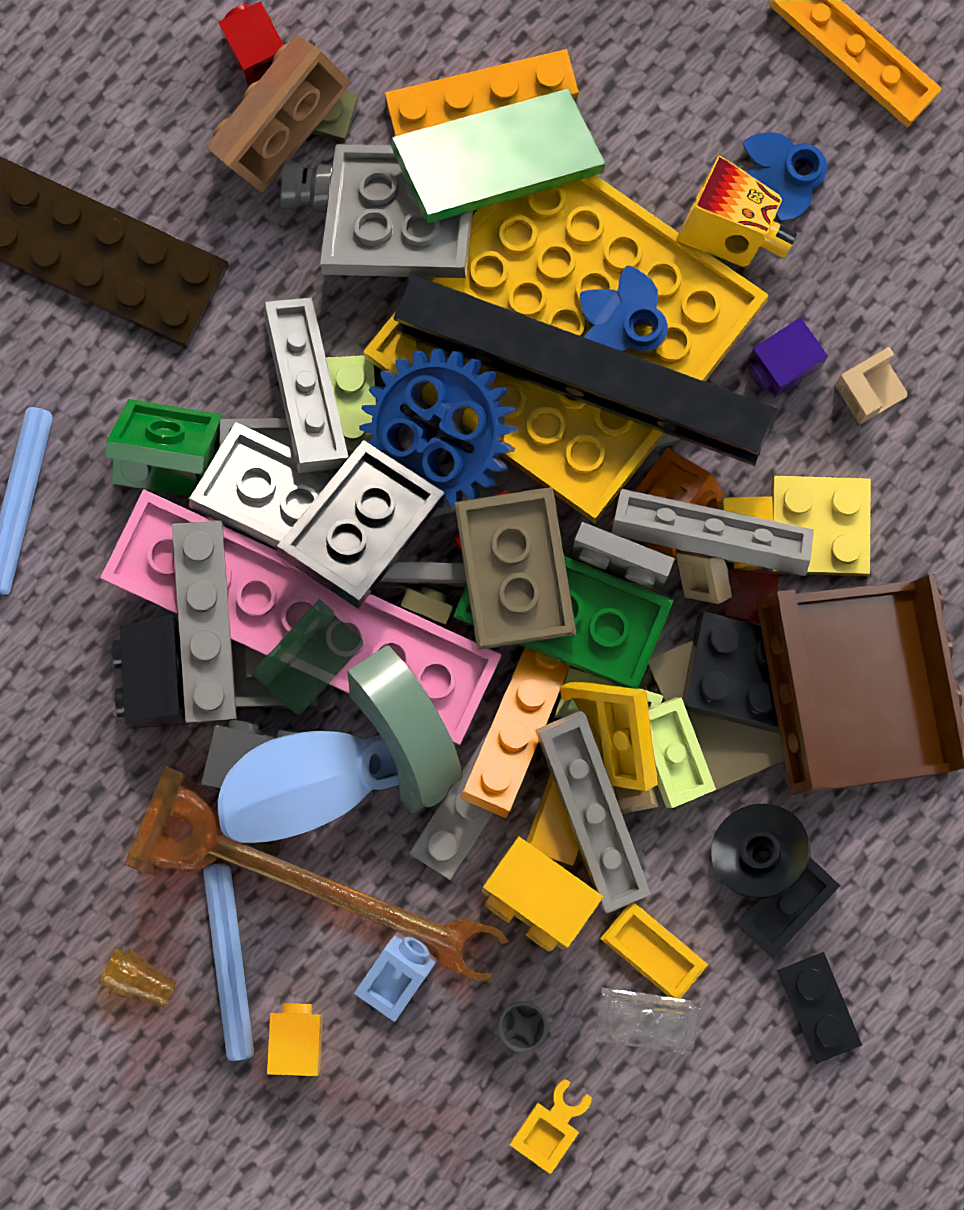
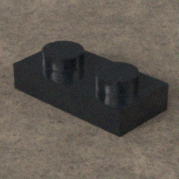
M810 857L803 876L793 887L777 896L758 899L735 924L768 956L774 958L841 885Z
M824 952L776 970L815 1064L862 1046Z

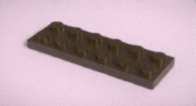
M0 156V262L188 349L229 267L228 261Z

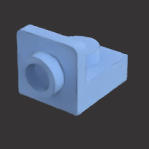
M397 932L384 948L354 994L395 1022L435 965L437 959L429 953V950L422 942L413 937H405Z

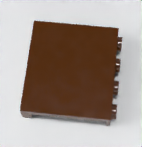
M929 574L914 581L796 594L795 589L777 591L756 601L791 795L939 775L964 769V724L961 713L962 694L955 682L952 666L953 647L950 638L946 634L942 613L944 599L940 589L937 587L935 574Z

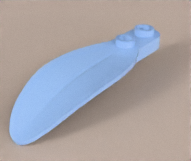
M309 731L272 739L245 754L227 773L218 798V815L221 831L230 840L241 843L275 841L311 831L350 811L371 790H382L399 785L396 764L381 735L360 739L354 735L341 732Z

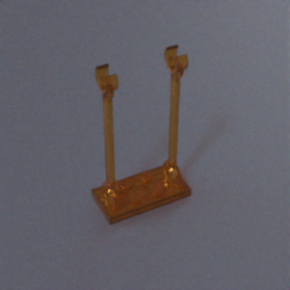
M165 766L124 865L161 878L164 869L169 870V868H173L175 870L193 872L206 868L219 858L428 943L436 952L441 964L459 972L465 977L479 981L494 979L491 972H473L463 961L462 949L467 938L474 933L484 934L493 944L509 942L504 934L495 927L483 925L471 919H460L446 925H441L247 845L230 840L221 831L219 815L216 810L208 806L196 794L198 786L184 773ZM190 821L192 832L189 838L181 843L176 841L183 823H189Z

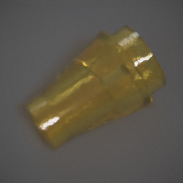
M115 947L98 984L108 988L107 994L148 1002L164 1008L175 987L176 980L167 977L130 948L125 952Z

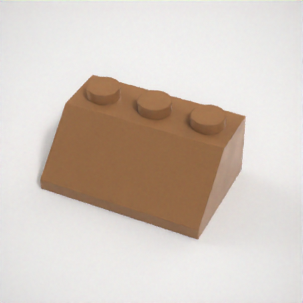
M296 34L290 43L283 45L276 52L272 65L262 78L247 88L241 104L233 114L218 124L213 132L212 140L206 148L263 194L283 169L285 161H289L352 82L321 50Z

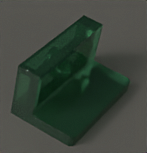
M319 598L257 666L252 675L296 715H301L357 654L364 643Z

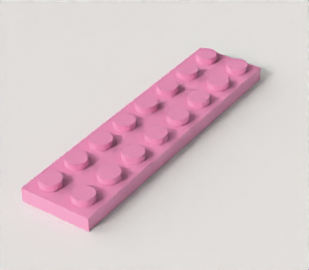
M143 489L100 578L109 584L178 615L172 524L211 520ZM223 526L232 641L349 695L347 670L389 645L410 669L431 699L453 743L460 746L498 665L501 654L490 649L478 650L477 643L371 594L357 609L277 556L276 550Z

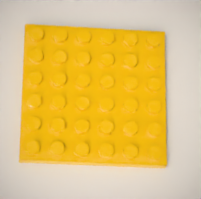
M596 175L478 209L472 216L466 278L423 277L432 282L584 337L593 326L583 315L580 293L593 289L617 291L623 270L626 266H632L647 275L657 287V309L665 316L668 330L665 341L656 350L639 353L629 349L625 352L705 382L768 302L769 297L763 290L709 253L677 241L676 238L679 232ZM394 313L363 353L365 359L382 371H392L398 375L395 360L405 358L413 365V352L424 351L430 360L433 349L437 348L397 334L396 330L399 322L394 321ZM640 324L635 327L634 331L639 336H648L652 329L646 324ZM445 352L446 358H447V360H448V358H449V356H450L451 354L448 353V352ZM464 359L463 367L469 360ZM481 365L479 370V376L487 371H494L497 374L490 387L492 389L507 388L508 393L499 401L500 405L515 407L516 410L511 415L504 417L505 424L518 428V432L504 435V442L513 446L515 451L500 453V456L543 487H553L554 495L593 523L598 521L665 434ZM428 382L423 387L422 400L433 407L438 398V391L431 382ZM468 407L463 412L462 425L468 433H473L478 426L479 419L476 411L472 407Z

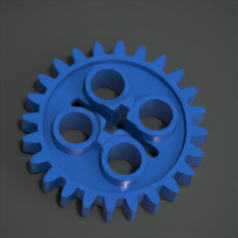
M433 349L430 360L424 351L413 352V365L405 358H398L395 361L399 374L383 370L380 374L386 387L369 388L370 393L377 399L376 405H362L361 409L373 417L371 423L360 425L359 430L372 433V440L368 442L369 444L445 492L443 502L438 508H443L445 498H447L452 507L455 506L454 502L463 501L462 491L470 500L479 498L480 491L477 483L486 488L494 487L496 483L490 471L502 472L508 468L498 458L500 453L515 451L513 446L504 442V435L518 432V428L505 424L504 417L511 415L516 410L515 407L501 406L499 402L508 393V389H492L490 387L497 375L494 371H487L480 376L478 375L481 368V360L471 359L463 367L464 353L460 351H453L448 360L444 349ZM428 382H431L438 391L437 401L431 408H428L422 400V390ZM407 404L409 408L425 420H441L439 428L447 434L471 444L474 447L471 454L468 453L462 445L450 437H435L437 430L433 426L403 412V406ZM468 407H472L476 411L479 419L478 426L473 433H468L462 425V415ZM405 424L412 429L414 434L413 444L408 450H405L398 440L399 431ZM445 449L453 455L455 463L453 471L449 475H445L438 466L439 455Z

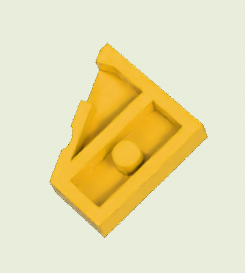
M570 681L560 686L563 700L566 702L573 698L578 710L586 715L611 786L640 791H648L657 786L658 780L646 690Z

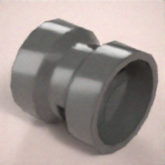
M285 161L281 183V208L296 210L300 206H311L315 212L327 213L333 165L318 164L314 168H306L300 162Z
M518 1001L510 1004L502 1011L498 1019V1032L501 1040L507 1047L517 1052H528L536 1049L544 1042L548 1033V1022L544 1012L538 1006L530 1002Z

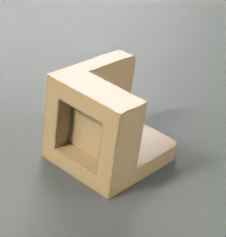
M890 347L841 374L835 384V387L859 425L907 397L906 389L889 364L894 357Z

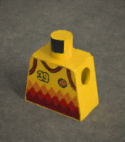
M718 155L691 206L676 240L744 267L749 266L759 247L784 259L793 245L797 233L773 221L782 201L779 194Z

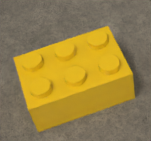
M521 837L516 839L482 889V893L489 897L485 902L486 908L507 923L511 921L513 916L517 917L530 927L525 935L548 952L553 951L556 946L561 950L567 949L604 897Z

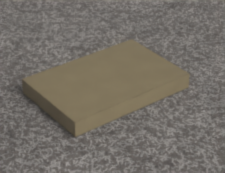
M553 487L454 502L477 649L482 650L576 635Z
M693 640L649 660L647 667L659 694L663 695V702L683 697ZM686 710L716 790L785 761L779 733Z

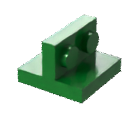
M128 399L106 441L105 458L113 459L111 484L190 497L213 460L214 447L220 436V419L223 418V415Z

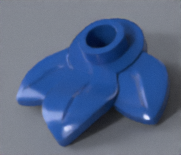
M759 133L745 139L743 142L744 149L755 164L747 174L780 195L782 201L776 213L779 221L785 222L801 216L811 204L812 190L818 187L826 176L827 161L824 154L818 148L809 144L794 145L781 133ZM798 162H806L810 165L812 172L808 175H800L795 171L794 165Z
M626 266L621 274L617 291L605 289L582 291L580 293L582 312L587 321L593 326L584 337L623 352L631 349L635 352L647 353L659 348L666 339L668 325L663 313L657 309L658 289L653 281L640 270L632 266ZM640 324H646L651 327L652 332L648 336H639L635 333L634 329Z

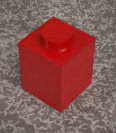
M261 1L251 6L249 4L239 5L231 9L224 19L218 21L222 38L247 86L262 78L272 65L276 52L284 45Z

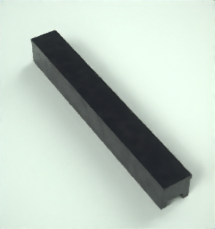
M411 273L407 279L408 285L394 315V321L399 322L396 330L399 335L437 349H444L445 352L450 354L453 351L463 352L464 359L466 360L479 359L481 360V365L752 466L756 465L768 432L773 429L778 408Z

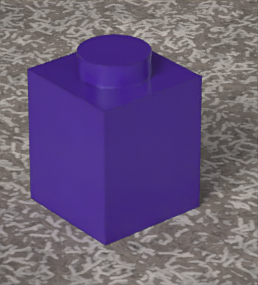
M800 317L752 349L748 358L752 365L748 367V371L755 384L762 391L769 388L776 398L820 369L828 355Z

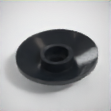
M752 804L734 811L720 824L712 841L711 858L718 877L730 890L748 898H770L786 892L803 876L810 859V842L803 824L790 811L772 804ZM765 850L770 852L772 856L769 861L762 864L755 862V855L759 851Z

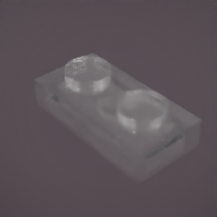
M601 987L594 1041L693 1055L700 1015V1002Z

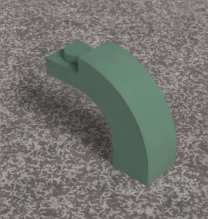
M387 645L347 670L349 693L351 699L372 722L386 743L398 770L400 801L411 814H414L424 806L432 807L442 801L451 789V785L462 779V770L453 741L437 709L410 669L395 651Z

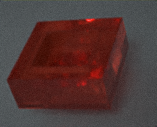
M731 568L728 578L732 597L725 600L723 616L743 622L760 624L756 601L777 592L779 575Z

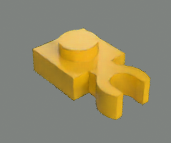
M566 1079L561 1080L556 1085L553 1091L554 1105L551 1109L548 1110L537 1102L509 1143L511 1147L549 1174L553 1172L579 1134V1131L570 1126L568 1122L572 1117L586 1112L592 1100L591 1096L585 1094L579 1104L575 1106L567 1105L563 1100V1093L568 1088L570 1082Z

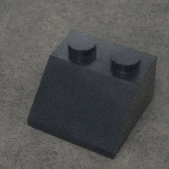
M165 615L120 626V639L113 640L112 643L114 668L122 669L123 688L115 689L117 717H124L125 725L130 729L189 725L185 720L180 634L177 619L174 615Z

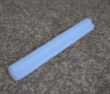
M29 407L25 411L1 508L0 595H8L11 591L53 420L52 414L41 408Z
M226 863L212 864L204 867L203 874L226 1056L230 1061L245 1060L253 1057L254 1046L231 867Z

